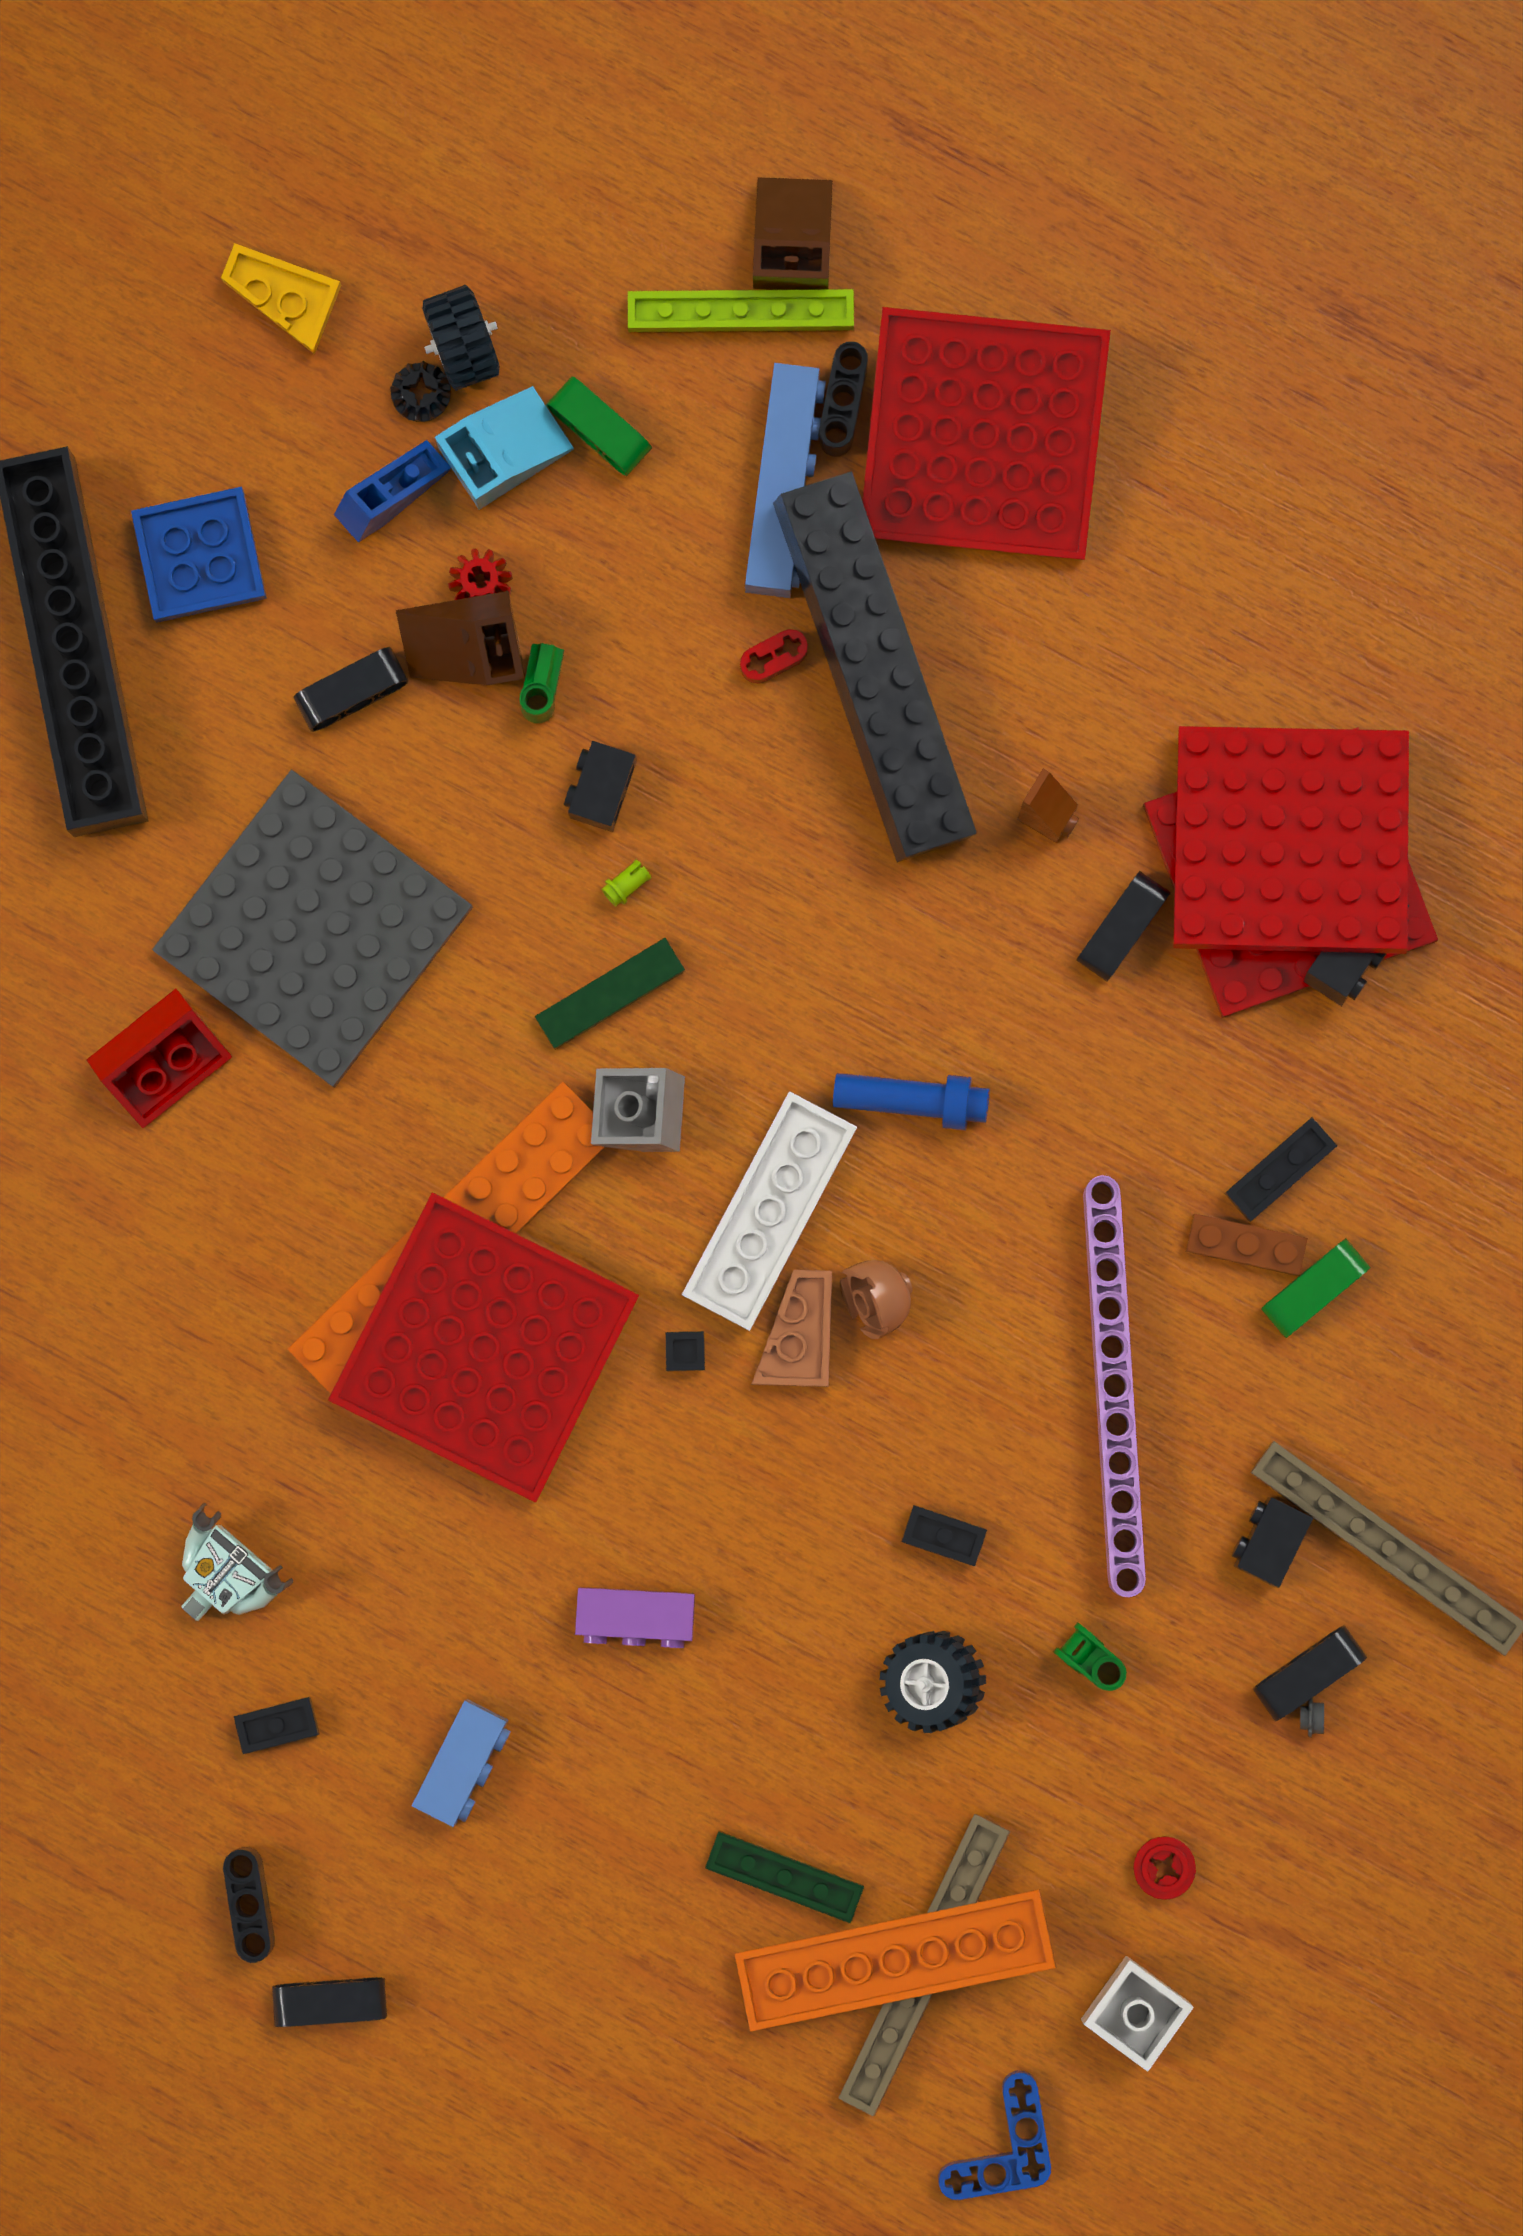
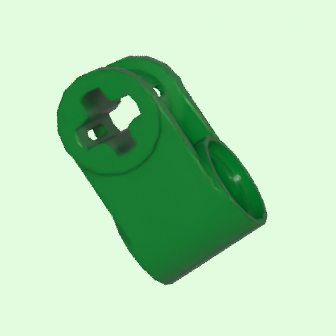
M1077 1622L1074 1626L1075 1632L1061 1648L1056 1647L1053 1653L1078 1674L1084 1675L1098 1688L1106 1691L1118 1689L1126 1680L1127 1671L1125 1665L1104 1647V1644ZM1084 1640L1085 1644L1076 1653V1655L1073 1656L1072 1653L1074 1652V1650ZM1105 1662H1112L1119 1669V1678L1114 1684L1105 1685L1098 1678V1669Z

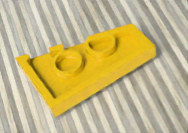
M235 243L221 276L222 281L315 354L341 288L340 281Z

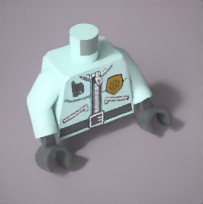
M203 1503L192 1516L193 1525L185 1542L182 1566L186 1573L183 1579L195 1591L181 1606L182 1609L192 1618L199 1621L212 1605L222 1614H228L231 1611L237 1615L264 1608L278 1593L291 1586L293 1579L291 1578L285 1583L282 1582L278 1577V1572L283 1567L280 1565L272 1570L222 1525H215L221 1518V1512L217 1511L212 1518H209L204 1513V1508L207 1504Z

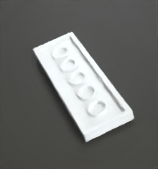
M789 1091L687 1283L682 1296L750 1331L852 1139L857 1126Z

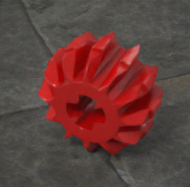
M477 549L471 550L473 560L468 561L465 556H458V561L463 568L451 567L449 570L450 575L456 578V580L448 583L450 591L458 592L454 600L509 591L510 595L512 592L511 587L505 584L513 579L511 571H502L507 564L506 560L499 558L493 562L494 553L490 549L485 552L483 559L480 558ZM483 574L486 586L483 588H478L475 583V576Z

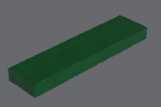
M663 938L537 1014L535 1018L556 1050L684 973L685 969L667 939Z
M718 1831L705 1869L850 1924L864 1889V1885Z

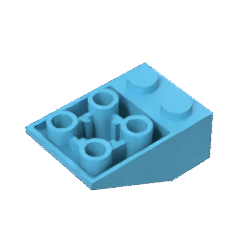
M533 386L463 418L435 436L439 450L479 510L574 450V447Z

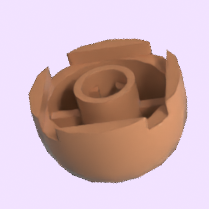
M879 1260L864 1261L843 1270L842 1273L847 1274V1277L840 1280L843 1300L852 1319L856 1318L859 1314L862 1322L866 1325L860 1328V1330L871 1339H879L899 1328L908 1316L911 1306L910 1294L912 1293V1285L907 1275L903 1272L900 1273L892 1265Z

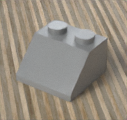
M667 1068L596 1069L591 1144L642 1152H680L685 1076Z

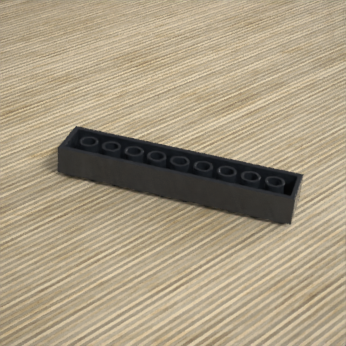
M67 446L0 460V500L66 829L73 837L149 822L75 457Z
M852 471L781 493L773 502L897 863L972 837L977 832Z

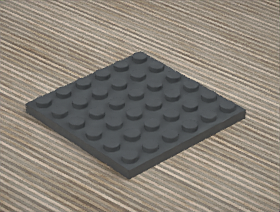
M291 769L152 950L335 1088L466 918L473 906Z

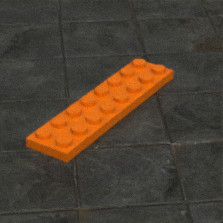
M1040 1889L735 1953L750 2032L1057 1968Z

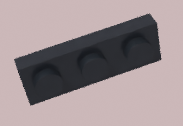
M1311 1117L1224 1194L1244 1217L1251 1222L1334 1150L1337 1145Z

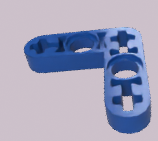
M1016 2070L1009 2073L1002 2084L1012 2152L947 2163L941 2168L938 2175L939 2187L946 2197L952 2200H961L1033 2188L1043 2185L1049 2179L1051 2163L1036 2081L1030 2073ZM1016 2079H1022L1024 2085H1031V2090L1025 2092V2101L1027 2107L1035 2104V2111L1023 2109L1014 2114L1011 2113L1012 2107L1019 2108L1016 2094H1009V2088L1015 2087ZM1022 2118H1031L1038 2125V2131L1031 2139H1022L1015 2132V2126ZM1041 2143L1042 2149H1034V2154L1038 2164L1044 2163V2168L1038 2170V2177L1031 2178L1029 2172H1022V2167L1028 2165V2156L1026 2150L1018 2153V2146L1033 2147ZM998 2163L1005 2168V2179L998 2185H991L984 2180L983 2172L989 2164ZM977 2166V2178L981 2188L973 2189V2180L961 2183V2190L954 2191L950 2184L945 2185V2180L951 2178V2171L958 2170L961 2177L971 2176L972 2173L969 2167Z

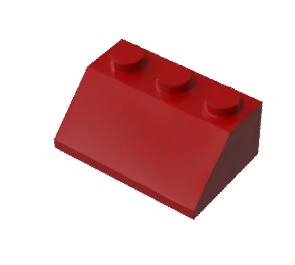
M175 988L86 1060L103 1085L135 1121L144 1128L230 1060L232 1056L195 1009Z

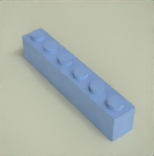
M774 363L747 565L745 593L791 598L792 587L799 588L800 585L773 502L781 493L804 487L806 477H814L816 455L809 454L811 440H819L821 418L814 417L816 403L823 404L826 381L819 380V368Z

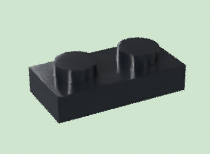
M913 1505L901 1542L975 1566L987 1529Z
M311 1696L234 1716L243 1754L320 1734Z

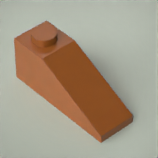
M1043 768L1023 800L1017 820L1057 843L1061 834L1068 838L1076 826L1079 817L1075 816L1074 813L1078 804L1053 775Z

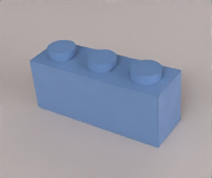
M469 1699L464 1700L412 1807L452 1827L457 1824L458 1820L466 1822L476 1802L470 1799L476 1784L483 1787L492 1771L493 1766L487 1762L493 1750L501 1752L511 1731L505 1729L508 1719Z

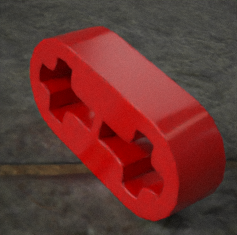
M788 629L760 642L743 653L740 661L742 675L749 682L759 684L799 665L807 656V640L801 632ZM786 639H790L792 643L799 642L801 644L797 647L798 655L794 657L789 652L778 657L775 654L784 649V641ZM756 656L759 661L769 656L773 659L763 665L764 672L758 674L756 670L749 671L747 669L751 665V657Z

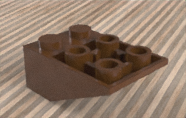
M758 177L753 289H828L833 180Z
M509 591L396 610L411 678L477 685H493L524 679L521 650Z

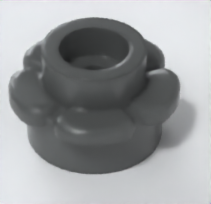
M1313 1699L1309 1700L1308 1706H1301L1300 1729L1308 1730V1737L1312 1738V1734H1324V1703H1314Z

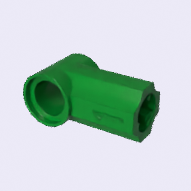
M544 643L532 644L524 686L520 693V707L523 716L532 723L546 722L554 713V701L564 657V649ZM535 695L543 696L548 701L546 706L540 710L529 708L527 702Z

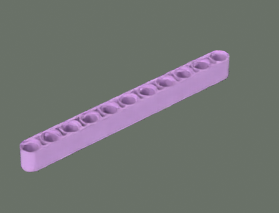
M1101 1175L1093 1178L1084 1189L1083 1202L1107 1575L1109 1587L1114 1593L1122 1597H1133L1143 1590L1146 1577L1121 1194L1119 1185L1113 1178ZM1097 1184L1108 1186L1112 1192L1111 1201L1107 1204L1095 1202L1091 1195L1093 1186ZM1107 1222L1113 1227L1115 1233L1112 1241L1104 1243L1097 1240L1094 1235V1227L1097 1223ZM1108 1260L1114 1263L1117 1269V1275L1114 1280L1104 1281L1099 1278L1096 1268L1100 1261ZM1109 1298L1117 1302L1119 1305L1117 1318L1109 1320L1101 1316L1099 1304L1103 1299ZM1106 1337H1115L1120 1341L1122 1351L1117 1358H1108L1102 1352L1101 1345ZM1110 1375H1116L1124 1382V1391L1118 1397H1111L1105 1392L1104 1381ZM1114 1413L1122 1415L1127 1422V1428L1120 1436L1113 1435L1107 1430V1419ZM1115 1452H1121L1129 1459V1468L1124 1474H1115L1109 1467V1459ZM1118 1491L1127 1492L1132 1499L1131 1508L1126 1513H1118L1112 1507V1497ZM1123 1529L1130 1531L1134 1536V1545L1127 1552L1119 1551L1114 1545L1116 1533ZM1129 1568L1136 1574L1137 1583L1131 1590L1123 1591L1117 1585L1116 1578L1122 1569Z

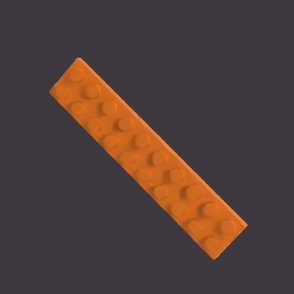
M564 1082L560 1083L443 1198L518 1234L606 1148L591 1144L593 1111ZM415 1225L287 1349L330 1394Z

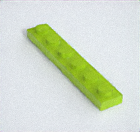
M854 289L628 291V332L854 330Z

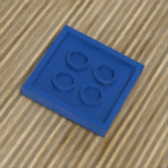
M242 486L131 510L153 619L156 623L267 599Z

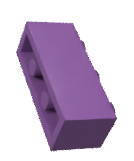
M579 1587L575 1635H584L583 1643L607 1644V1637H623L622 1645L645 1646L646 1639H661V1647L684 1648V1641L693 1640L695 1594Z

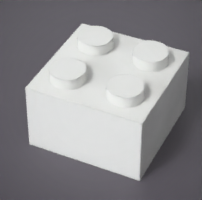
M1125 1956L1085 2012L1081 2021L1086 2027L1148 2072L1194 2007L1188 2000L1128 1956Z

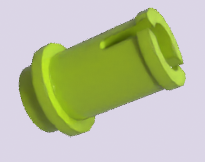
M634 860L629 867L612 881L607 879L605 881L606 886L601 889L615 907L620 903L626 904V898L652 878L644 866L640 867L642 864L638 860Z

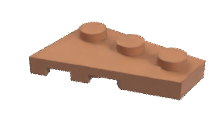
M793 1270L752 1385L829 1387L832 1271Z

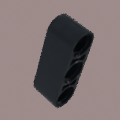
M857 342L841 344L836 349L833 358L819 433V444L822 450L833 457H840L846 454L853 444L868 363V354L865 348ZM847 356H854L860 360L861 365L854 370H848L840 362ZM840 392H846L854 400L848 406H839L834 402L833 398ZM838 428L846 433V438L842 442L833 443L827 439V432Z
M387 647L311 684L296 693L293 698L310 731L314 732L328 727L396 692L408 683V679L392 648Z
M1139 871L1076 960L1108 982L1171 892Z
M1343 1625L1265 1678L1253 1690L1274 1721H1278L1365 1661L1367 1656L1346 1626Z
M241 1847L232 1851L226 1857L223 1863V1872L237 1954L248 1963H256L262 1961L272 1952L275 1946V1936L261 1855L251 1847ZM238 1855H244L251 1860L253 1868L250 1875L241 1876L235 1871L234 1860ZM250 1894L258 1900L259 1909L256 1914L248 1915L241 1910L240 1899L242 1895ZM257 1933L264 1939L265 1948L262 1953L249 1951L246 1946L248 1934Z
M382 1977L289 1983L272 1986L275 2027L361 2022L387 2018L385 1978Z

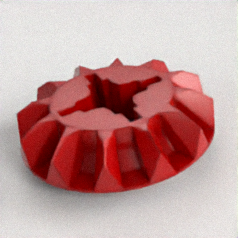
M1162 1836L1149 1839L1137 1851L1133 1870L1136 1882L1145 1893L1157 1899L1167 1900L1176 1898L1189 1889L1195 1878L1196 1864L1192 1852L1183 1842L1172 1837ZM1173 1852L1174 1855L1171 1858L1170 1866L1179 1875L1178 1878L1173 1875L1164 1874L1155 1883L1158 1869L1150 1861L1151 1857L1155 1860L1164 1861Z

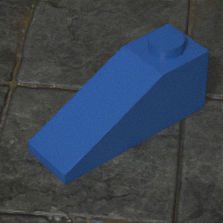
M426 440L347 490L334 516L356 541L360 542L390 522L446 475L451 467Z

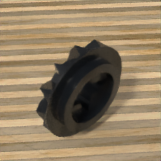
M425 361L414 364L408 363L405 368L395 374L392 386L390 387L391 399L396 410L403 417L416 422L430 421L441 415L448 406L451 397V387L446 375L438 366L428 364ZM423 377L425 387L432 390V392L424 394L423 399L420 400V406H418L415 393L409 392L406 389L416 388L420 378Z

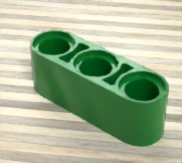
M573 376L546 404L548 409L561 422L626 477L652 449L649 442L638 431Z
M1345 1238L1268 1301L1261 1310L1280 1333L1287 1338L1371 1267Z

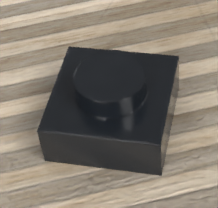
M704 1331L665 1332L666 1371H705Z

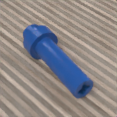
M837 1073L834 1084L833 1107L943 1118V1128L966 1131L968 1121L986 1123L990 1089L971 1087L972 1078L966 1076L948 1075L946 1084Z

